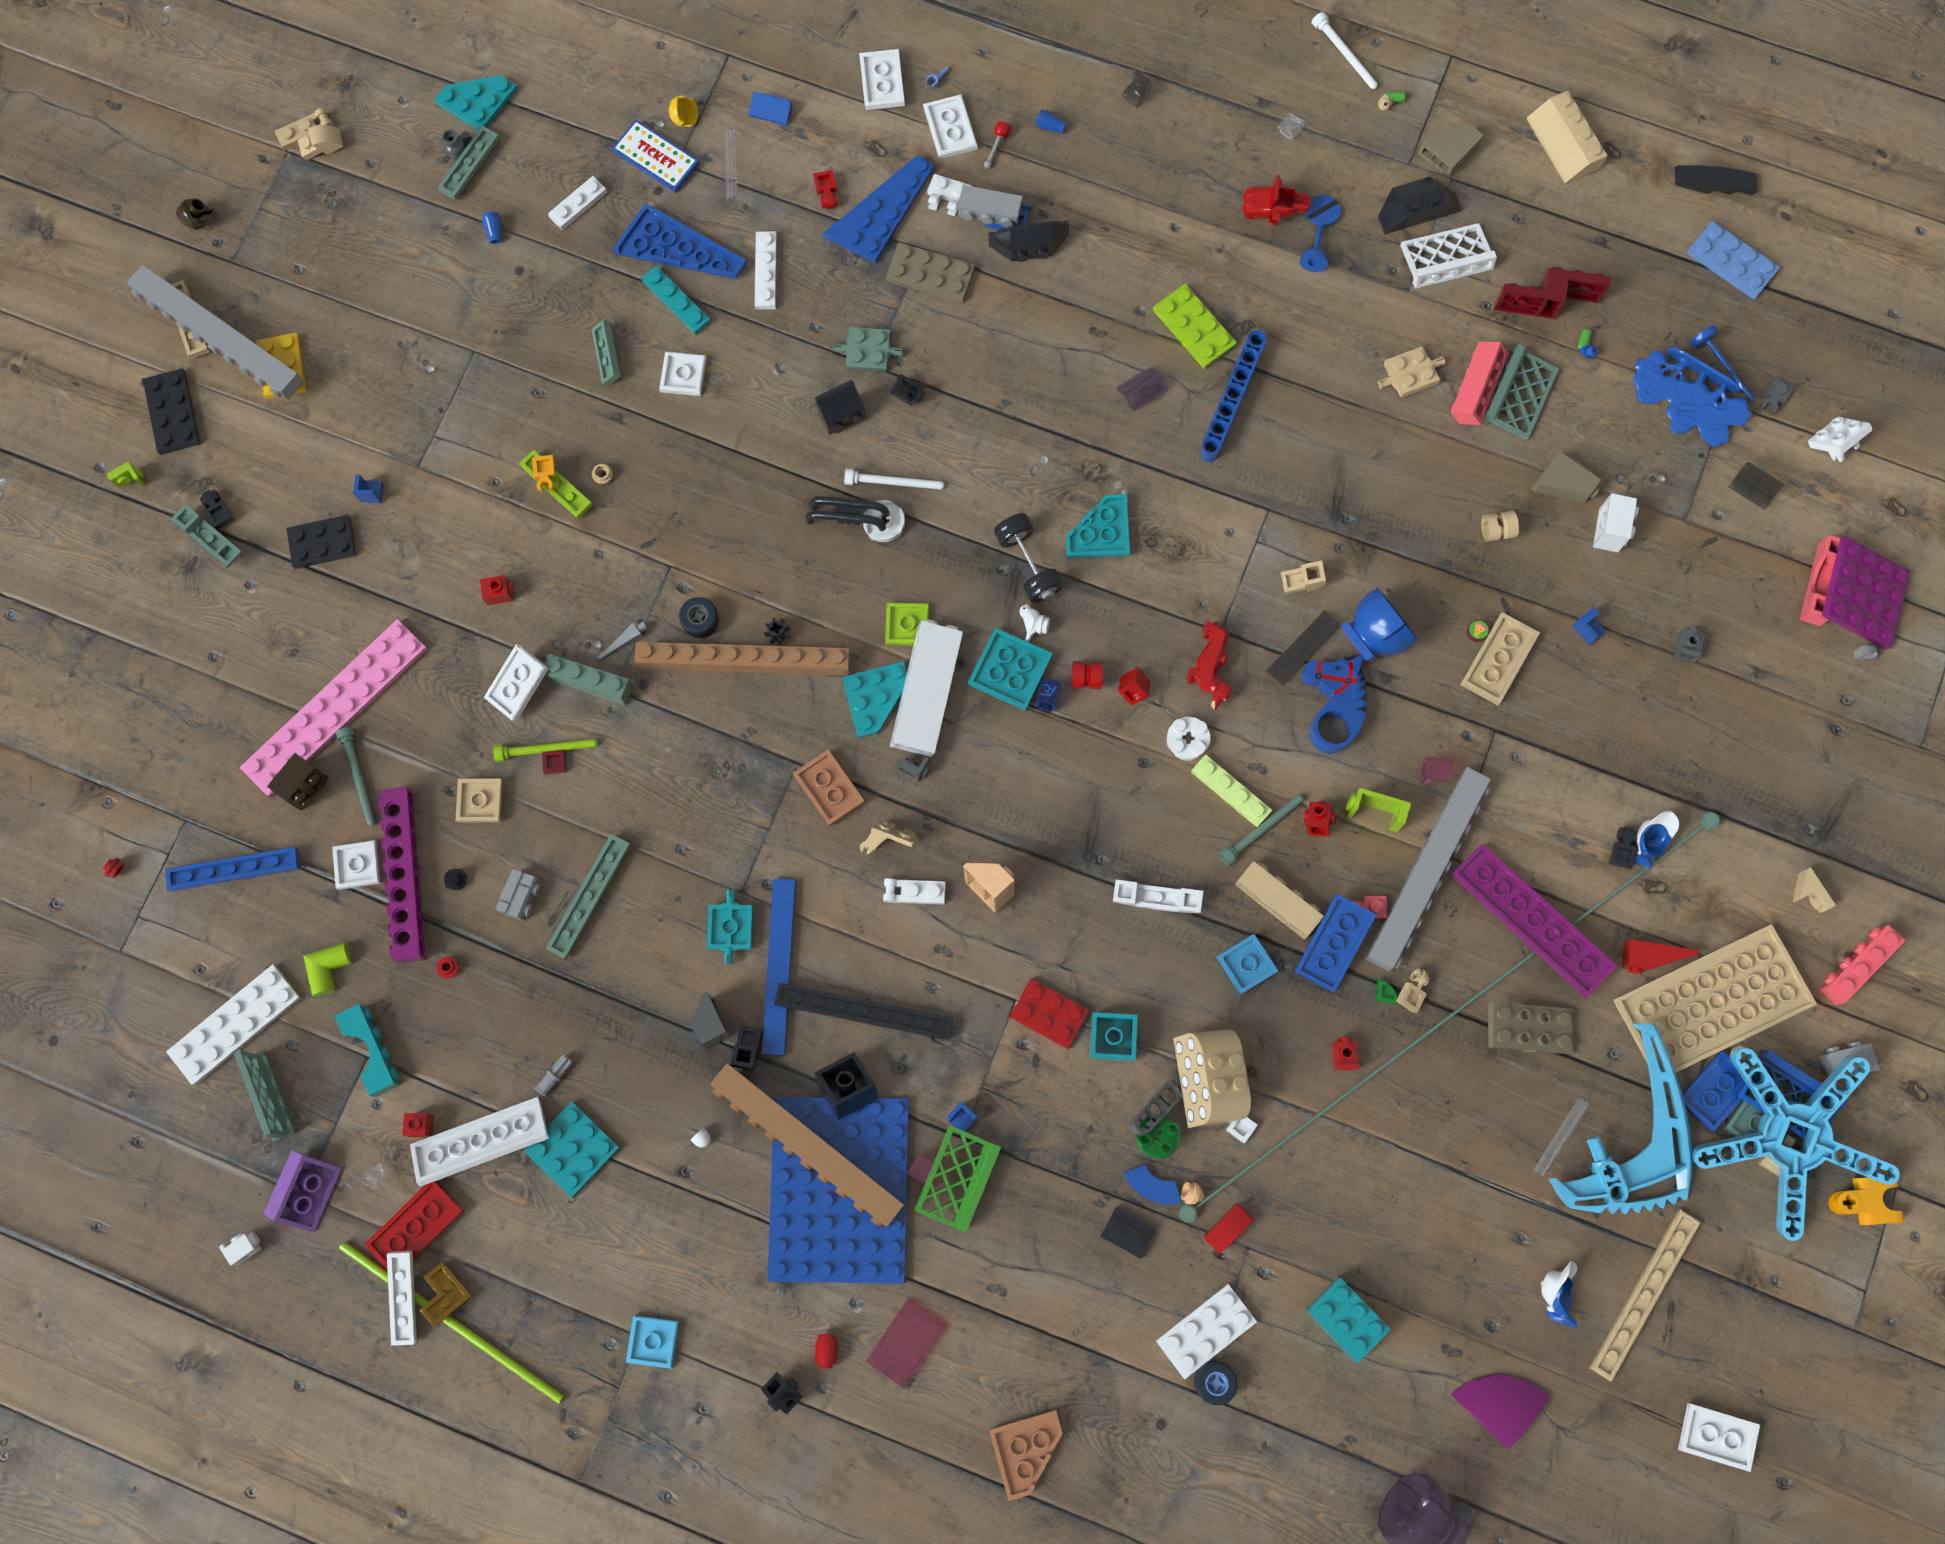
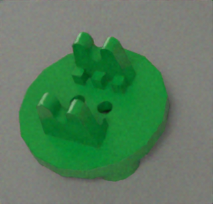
M1147 1117L1140 1122V1129L1144 1128V1124L1149 1121ZM1163 1117L1149 1133L1144 1136H1135L1137 1145L1143 1153L1152 1158H1168L1176 1152L1180 1145V1128L1178 1124Z

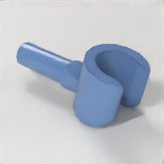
M946 66L939 74L929 75L926 78L927 85L935 81L932 88L938 89L939 81L949 71V68Z

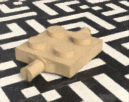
M1421 346L1384 360L1383 365L1388 372V377L1378 380L1377 383L1380 389L1392 385L1398 391L1400 397L1403 398L1439 384L1440 378L1435 368L1445 365L1446 362L1443 356L1431 360Z

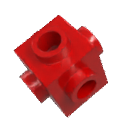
M1324 801L1310 802L1309 810L1304 812V823H1306L1308 835L1330 837L1331 827L1336 825L1337 813L1333 812L1332 804Z

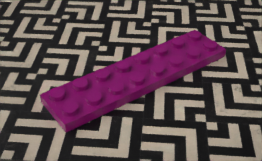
M1483 843L1452 873L1451 876L1584 998L1589 997L1618 967Z

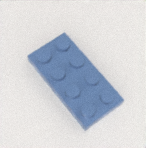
M1714 221L1710 222L1686 253L1754 300L1780 268V266Z

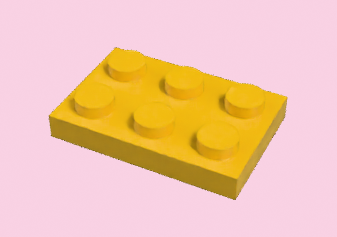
M297 332L256 340L260 348L295 371L304 381L295 393L307 391L300 338ZM267 385L262 387L263 396L266 399L276 397L269 391L270 387Z

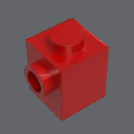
M505 575L480 579L482 598L488 606L513 601L514 585Z

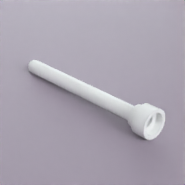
M1324 12L1317 14L1311 22L1317 30L1324 31L1371 89H1376L1378 86L1377 82L1331 28L1328 21L1329 17Z
M850 468L845 470L844 485L853 486V484L858 482L940 490L945 486L942 481L859 474L858 471Z

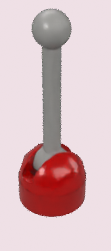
M998 121L996 123L994 132L997 139L988 160L984 162L985 168L992 166L991 161L1000 140L1008 137L1012 128L1006 122Z

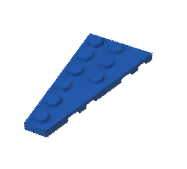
M918 155L915 156L823 233V238L876 264L933 172L935 164Z
M647 203L644 204L612 249L613 254L731 279H737L747 265L746 259Z

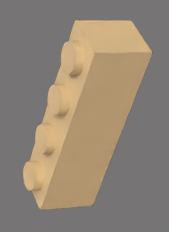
M1253 861L1235 885L1305 940L1324 917L1321 914L1322 911L1312 903L1309 905L1305 902L1301 893L1296 890L1291 891L1286 887V882L1278 876L1273 877L1268 873L1269 869L1265 865Z

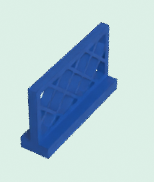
M1760 1050L1757 1055L1763 1066L1769 1069L1771 1078L1777 1087L1778 1080L1785 1079L1789 1082L1791 1091L1784 1092L1782 1095L1792 1094L1793 1101L1798 1102L1796 1093L1805 1092L1810 1098L1821 1085V1083L1770 1050ZM1759 1071L1752 1074V1081L1754 1078L1756 1082L1760 1080ZM1744 1081L1736 1096L1765 1114L1760 1104L1757 1103L1756 1098L1750 1099L1744 1095L1749 1088ZM1774 1095L1765 1096L1764 1099H1772ZM1824 1096L1821 1100V1105L1827 1106L1830 1103L1829 1096ZM1845 1100L1842 1103V1105L1835 1111V1113L1829 1118V1124H1831L1839 1109H1844L1845 1105L1848 1102L1847 1100ZM1797 1123L1789 1124L1788 1130L1805 1139L1806 1130L1804 1126Z

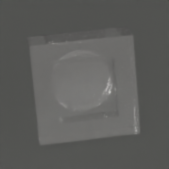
M1289 112L1278 125L1277 131L1291 141H1294L1305 128L1306 123Z

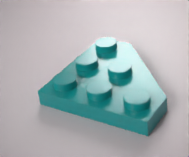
M498 75L445 85L434 98V102L471 127L479 130L481 126L487 128L518 88L513 82Z
M1127 494L1105 495L1100 500V503L1084 516L1080 523L1066 535V558L1123 557L1130 555Z
M904 661L842 677L858 739L879 734L886 719L898 703L907 675Z

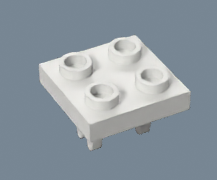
M1837 417L1809 439L1808 443L1810 448L1827 451L1832 460L1838 459L1839 462H1842L1844 460V453L1852 446L1857 450L1860 447L1859 441L1872 431V427L1867 422Z

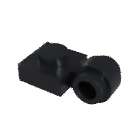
M215 489L202 493L200 501L207 508L204 512L216 530L235 519Z
M1624 826V828L1619 827L1616 839L1620 840L1621 843H1613L1608 864L1629 870L1632 869L1637 847L1630 846V844H1635L1638 831L1628 826Z

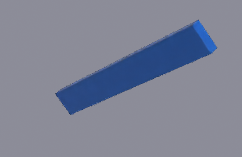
M773 879L762 1055L785 1056L788 1008L775 1006L774 1002L778 984L789 985L796 885V881L791 879Z

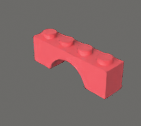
M1827 535L1818 543L1799 619L1801 621L1821 626L1828 621V619L1822 617L1840 543V538Z

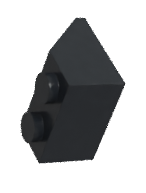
M853 380L815 397L818 415L829 435L840 433L845 427L851 424H858L866 417L865 408Z

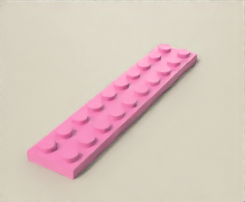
M397 619L239 768L271 798L275 793L267 787L268 784L294 753H297L308 762L312 760L336 737L337 730L350 724L428 649Z

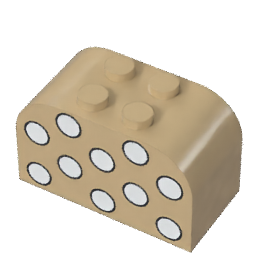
M1231 1029L1188 1033L1173 1038L1188 1128L1225 1124L1245 1119L1250 1112L1251 1096L1242 1045L1238 1035Z

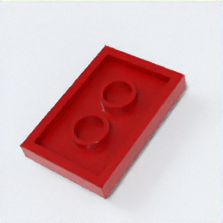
M1030 978L1009 1018L1068 1050L1089 1010Z

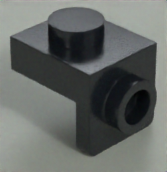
M900 374L890 393L911 406L923 399L925 395L923 390L926 384L922 382L918 385L903 374Z

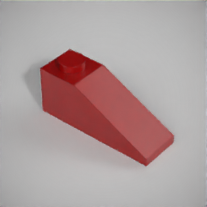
M1630 939L1624 942L1622 969H1628L1631 974L1641 975L1643 972L1698 955V950Z

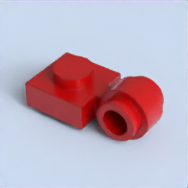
M833 170L813 173L817 195H824L820 196L822 209H834V206H838L836 193L832 194V192H837Z

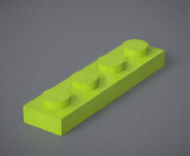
M535 450L530 452L519 463L520 467L533 479L532 457L540 456ZM557 471L556 477L550 478L554 485V491L551 492L547 484L543 486L549 494L577 519H580L593 506L583 494Z

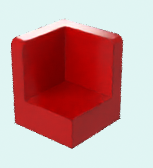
M1137 667L1120 677L1118 692L1132 706L1148 697L1150 680Z

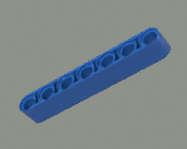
M1253 330L1248 335L1205 435L1200 455L1206 462H1213L1218 458L1266 343V335L1260 330ZM1252 341H1257V342H1259L1260 344H1259V345H1254V344L1252 343ZM1248 358L1251 359L1253 362L1249 363L1246 362L1244 359ZM1237 376H1242L1245 380H1239ZM1229 394H1236L1238 397L1232 398ZM1226 411L1229 412L1230 415L1224 416L1221 412ZM1220 429L1223 433L1217 434L1213 430ZM1212 447L1215 449V451L1209 452L1206 450V448Z

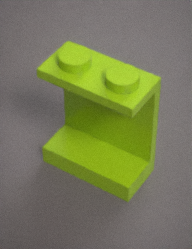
M1359 788L1356 793H1352L1351 797L1348 798L1345 810L1348 811L1347 818L1350 819L1358 810L1359 804L1392 813L1393 816L1389 830L1397 833L1406 823L1411 803Z

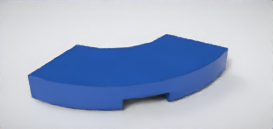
M1146 1165L1124 1172L1131 1187L1145 1199L1158 1204L1182 1202L1175 1181L1157 1179L1149 1172Z

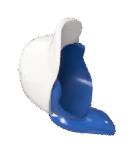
M1672 811L1660 813L1654 819L1645 821L1639 828L1637 833L1638 850L1635 855V862L1639 865L1651 869L1653 866L1651 858L1662 855L1671 843L1679 827L1678 818Z
M1570 1261L1562 1272L1553 1270L1546 1274L1541 1282V1292L1548 1303L1547 1315L1549 1318L1577 1329L1576 1320L1569 1314L1572 1304L1571 1288L1574 1284L1572 1278L1577 1272V1265Z

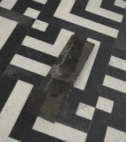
M1324 610L1267 669V672L1283 686L1340 624Z

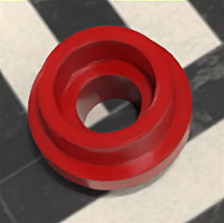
M118 857L107 861L103 867L105 871L104 876L115 878L120 873L124 864L120 862Z
M443 957L438 961L436 970L442 978L450 979L458 973L459 964L452 957ZM449 963L450 969L444 971V966Z

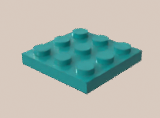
M995 628L968 681V686L1026 712L1053 653Z
M571 1101L547 1127L549 1139L528 1146L524 1152L571 1198H574L620 1147L582 1109Z

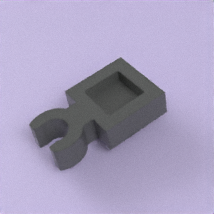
M1775 377L1763 395L1767 399L1760 405L1759 410L1762 411L1765 406H1770L1771 412L1769 415L1772 416L1778 410V405L1782 406L1794 386Z

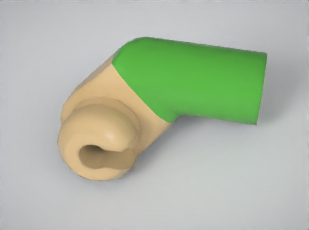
M1405 92L1384 93L1378 101L1379 109L1385 111L1394 102H1404Z

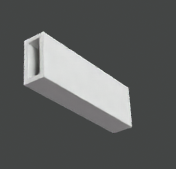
M933 620L921 621L918 625L890 747L932 757L935 753L963 633L957 627L951 625L940 626Z

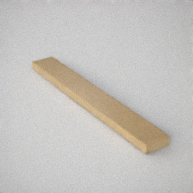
M1681 1209L1677 1211L1589 1367L1591 1370L1612 1382L1698 1229L1700 1221Z

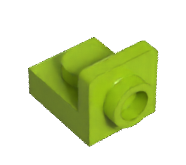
M129 461L107 473L109 480L118 488L128 485L133 479L141 486L146 485L143 480L145 475L139 466L134 467Z

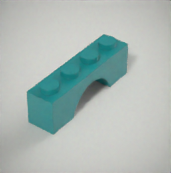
M357 1004L335 1015L334 1017L342 1035L348 1038L362 1039L369 1049L370 1058L368 1066L360 1075L368 1095L378 1097L400 1086L398 1081L400 1075L389 1061L391 1058L390 1052L381 1043L382 1034L378 1027H374L372 1022L374 1016L370 1008Z

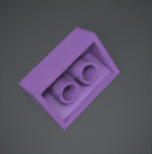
M291 1150L263 1215L273 1221L314 1233L342 1168L313 1156Z

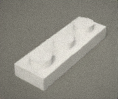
M592 176L551 210L548 216L563 231L607 194V190Z

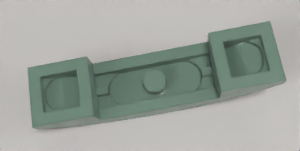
M186 504L171 518V520L228 568L243 553Z

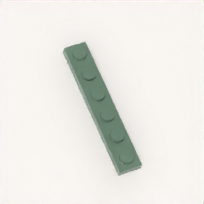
M610 834L546 947L548 951L567 960L631 846L630 843Z

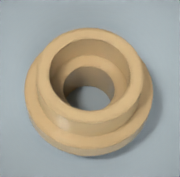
M598 464L592 471V477L598 484H607L613 478V471L606 464ZM601 473H606V476L599 477Z

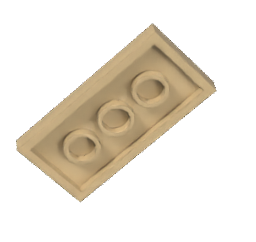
M1501 612L1460 685L1498 706L1540 632Z

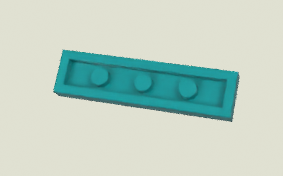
M657 266L653 267L641 278L642 282L695 335L711 323L710 319Z

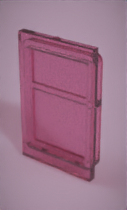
M907 1299L866 1362L892 1379L894 1383L905 1388L945 1327V1324L927 1310Z

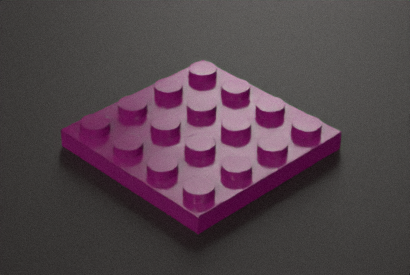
M1849 537L1840 538L1822 617L1885 650L1891 649L1910 570Z

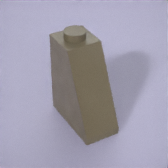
M1467 123L1424 140L1421 143L1418 154L1449 178L1480 146L1484 135L1478 128Z
M1559 451L1534 484L1531 491L1585 503L1588 497L1593 499L1600 488L1597 485L1602 479Z

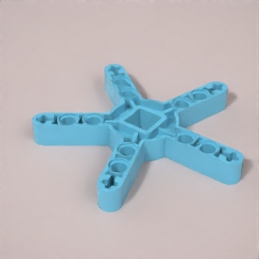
M1737 1046L1732 1049L1730 1053L1732 1063L1765 1114L1759 1122L1758 1132L1694 1146L1692 1148V1161L1703 1169L1767 1156L1771 1161L1778 1164L1780 1167L1776 1228L1781 1235L1791 1241L1798 1240L1803 1236L1807 1170L1818 1167L1825 1160L1883 1184L1891 1185L1898 1181L1900 1173L1894 1165L1834 1141L1833 1132L1828 1122L1829 1118L1868 1075L1870 1065L1866 1059L1856 1055L1846 1056L1807 1102L1803 1104L1795 1101H1786L1753 1050L1743 1046ZM1741 1053L1747 1054L1745 1060L1752 1066H1748L1740 1060L1742 1058ZM1854 1062H1856V1063H1857V1066L1859 1067V1069H1858L1857 1071L1854 1070V1069H1855V1067L1853 1066V1063H1854ZM1759 1071L1761 1078L1758 1082L1753 1083L1751 1076L1754 1072ZM1848 1072V1075H1851L1852 1078L1845 1075L1844 1073ZM1843 1078L1845 1086L1838 1090L1836 1082ZM1772 1091L1774 1094L1773 1100L1766 1102L1764 1099L1765 1094ZM1829 1096L1830 1103L1826 1107H1822V1098ZM1790 1121L1809 1128L1800 1151L1781 1144ZM1752 1141L1754 1144L1753 1149L1745 1152V1143ZM1729 1146L1731 1149L1730 1154L1722 1157V1148ZM1839 1149H1843V1158L1837 1160L1836 1152ZM1702 1152L1708 1155L1704 1157V1161L1698 1159L1702 1156ZM1862 1158H1866L1867 1165L1859 1169L1858 1162ZM1878 1167L1889 1172L1888 1175H1883L1875 1170ZM1796 1177L1797 1184L1794 1187H1789L1788 1180ZM1795 1200V1208L1787 1210V1203ZM1791 1225L1794 1226L1793 1229H1789V1232L1786 1231V1227L1789 1228Z

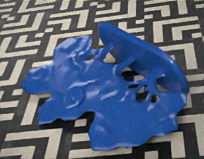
M1669 347L1667 349L1669 356L1678 364H1667L1665 355L1660 351L1651 352L1646 359L1636 360L1635 368L1637 373L1633 380L1637 388V399L1640 403L1650 404L1667 399L1670 402L1667 414L1668 418L1672 419L1670 424L1672 433H1687L1693 426H1698L1701 438L1712 447H1717L1720 444L1729 442V425H1744L1752 415L1751 411L1748 410L1746 399L1742 397L1733 399L1726 397L1725 391L1731 393H1739L1741 391L1740 386L1735 381L1678 348ZM1662 364L1666 365V368L1661 369L1660 367ZM1685 367L1700 375L1696 382L1692 383L1684 379L1682 370ZM1671 369L1672 371L1677 369V371L1671 376H1665L1663 374L1665 371ZM1677 374H1680L1679 380L1676 378ZM1706 379L1720 388L1711 392L1703 381ZM1721 396L1723 400L1721 403H1718L1717 400Z

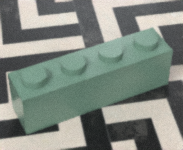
M548 654L545 665L549 668L544 676L547 681L626 705L633 687L629 679Z

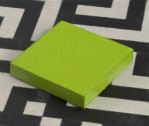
M887 603L885 645L914 646L918 625L921 621L929 620V603Z

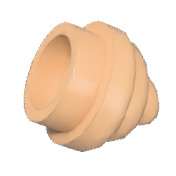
M1186 1182L1181 1189L1180 1197L1186 1204L1194 1205L1205 1198L1198 1183Z

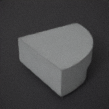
M1862 645L1854 651V658L1856 660L1876 659L1878 657L1877 648L1874 646Z

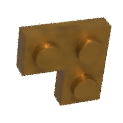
M441 1262L424 1276V1280L437 1295L419 1310L435 1329L471 1299V1295L446 1265Z

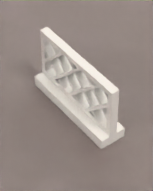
M1479 223L1403 241L1400 245L1413 275L1415 289L1493 270L1497 258L1495 251L1490 250ZM1476 231L1478 237L1474 240L1467 237L1466 234ZM1449 237L1459 239L1456 245L1446 240ZM1434 241L1440 245L1436 250L1427 246V244ZM1461 242H1467L1472 247L1470 250L1460 247ZM1415 246L1420 250L1418 254L1410 252L1408 247ZM1442 246H1445L1453 251L1448 255L1440 250ZM1476 246L1483 249L1485 253L1476 254L1472 251ZM1423 250L1433 254L1431 260L1420 256ZM1457 251L1466 255V257L1457 259L1453 255ZM1436 256H1438L1447 261L1445 263L1438 264L1434 262V259L1436 258ZM1419 261L1427 266L1416 269L1415 263Z

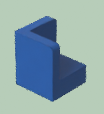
M356 474L353 494L361 503L381 504L384 484L382 481L364 480L361 475Z
M1594 607L1572 626L1589 645L1606 632L1595 619L1599 612Z
M962 1102L946 1117V1120L951 1125L965 1132L978 1119Z

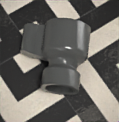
M447 129L442 133L444 148L448 156L453 160L459 158L472 140L469 132L464 131L458 136L455 130Z

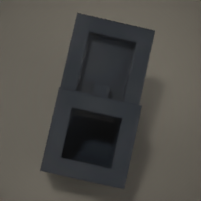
M740 1025L737 1043H735L731 1067L755 1070L759 1058L758 1052L763 1033L762 1028Z

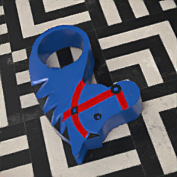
M1361 654L1353 660L1343 656L1342 659L1333 663L1312 660L1307 663L1302 671L1301 679L1306 685L1318 686L1319 690L1330 698L1328 703L1316 715L1309 728V737L1312 744L1323 753L1336 754L1345 750L1363 725L1367 709V689L1365 678L1360 668L1363 660ZM1326 717L1340 718L1344 721V726L1347 730L1346 741L1333 744L1324 740L1318 731V721Z

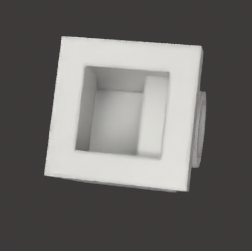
M253 1231L249 1234H238L230 1240L231 1244L219 1246L230 1266H239L262 1250L259 1245L260 1239Z

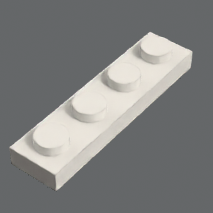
M776 231L756 232L755 309H776Z
M412 1250L390 1251L387 1253L391 1346L413 1345L417 1342Z

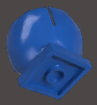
M1379 588L1367 593L1358 603L1353 622H1346L1341 626L1361 655L1370 664L1378 660L1377 656L1399 655L1419 641Z

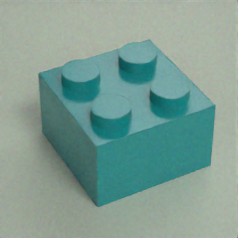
M1093 1012L1091 1017L1090 1060L1135 1062L1138 1015Z

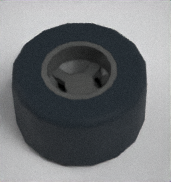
M702 597L691 598L680 609V623L688 635L702 639L709 637L716 631L719 624V616L711 601Z

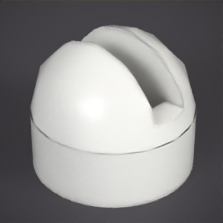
M702 1128L691 1141L698 1147H705L710 1143L711 1136L705 1128Z

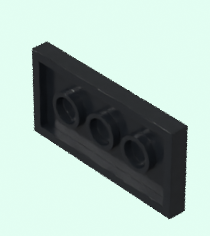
M181 368L143 378L157 452L163 455L201 445L185 370Z

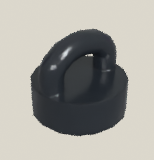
M450 869L444 876L445 887L450 890H461L467 883V875L461 869Z

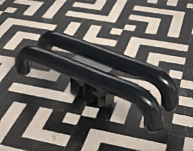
M816 496L809 502L810 509L813 511L808 512L805 519L809 525L814 523V519L836 520L840 524H843L845 521L846 524L850 525L852 522L854 525H860V523L873 524L882 532L886 530L884 521L875 516L861 515L858 513L857 508L877 510L881 512L883 517H888L890 511L884 504L876 501ZM818 505L836 506L835 512L819 511L817 508Z

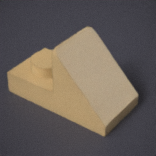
M1811 867L1798 873L1793 902L1808 895L1811 905L1820 913L1836 906Z

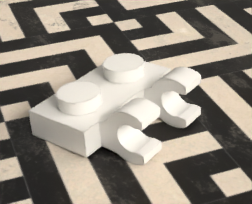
M934 174L927 190V194L930 195L928 208L936 211L940 199L949 201L947 214L956 216L962 186L972 185Z

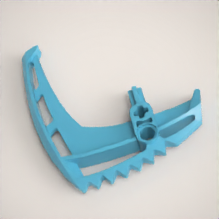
M1646 1023L1633 1024L1635 1028L1641 1031L1648 1062L1653 1098L1654 1124L1652 1141L1635 1157L1617 1165L1613 1161L1612 1156H1607L1600 1136L1590 1137L1587 1143L1594 1158L1591 1162L1593 1175L1563 1183L1556 1178H1549V1182L1555 1192L1569 1208L1601 1213L1607 1208L1611 1214H1614L1619 1208L1626 1215L1630 1208L1636 1213H1639L1642 1207L1652 1211L1654 1204L1663 1209L1666 1200L1675 1205L1678 1197L1685 1201L1688 1198L1692 1178V1143L1689 1121L1672 1061L1660 1031L1655 1025ZM1653 1046H1654L1655 1051H1656V1054H1657V1056H1658V1059H1659V1062H1660L1662 1071L1659 1069V1065H1658V1062H1657V1059H1656V1056H1655V1053H1654ZM1663 1082L1667 1084L1674 1119L1669 1116ZM1672 1127L1676 1129L1679 1163L1676 1165ZM1676 1175V1190L1647 1199L1626 1201L1628 1192ZM1613 1187H1616L1617 1194L1612 1197L1611 1190ZM1604 1198V1202L1601 1204H1574L1575 1201Z

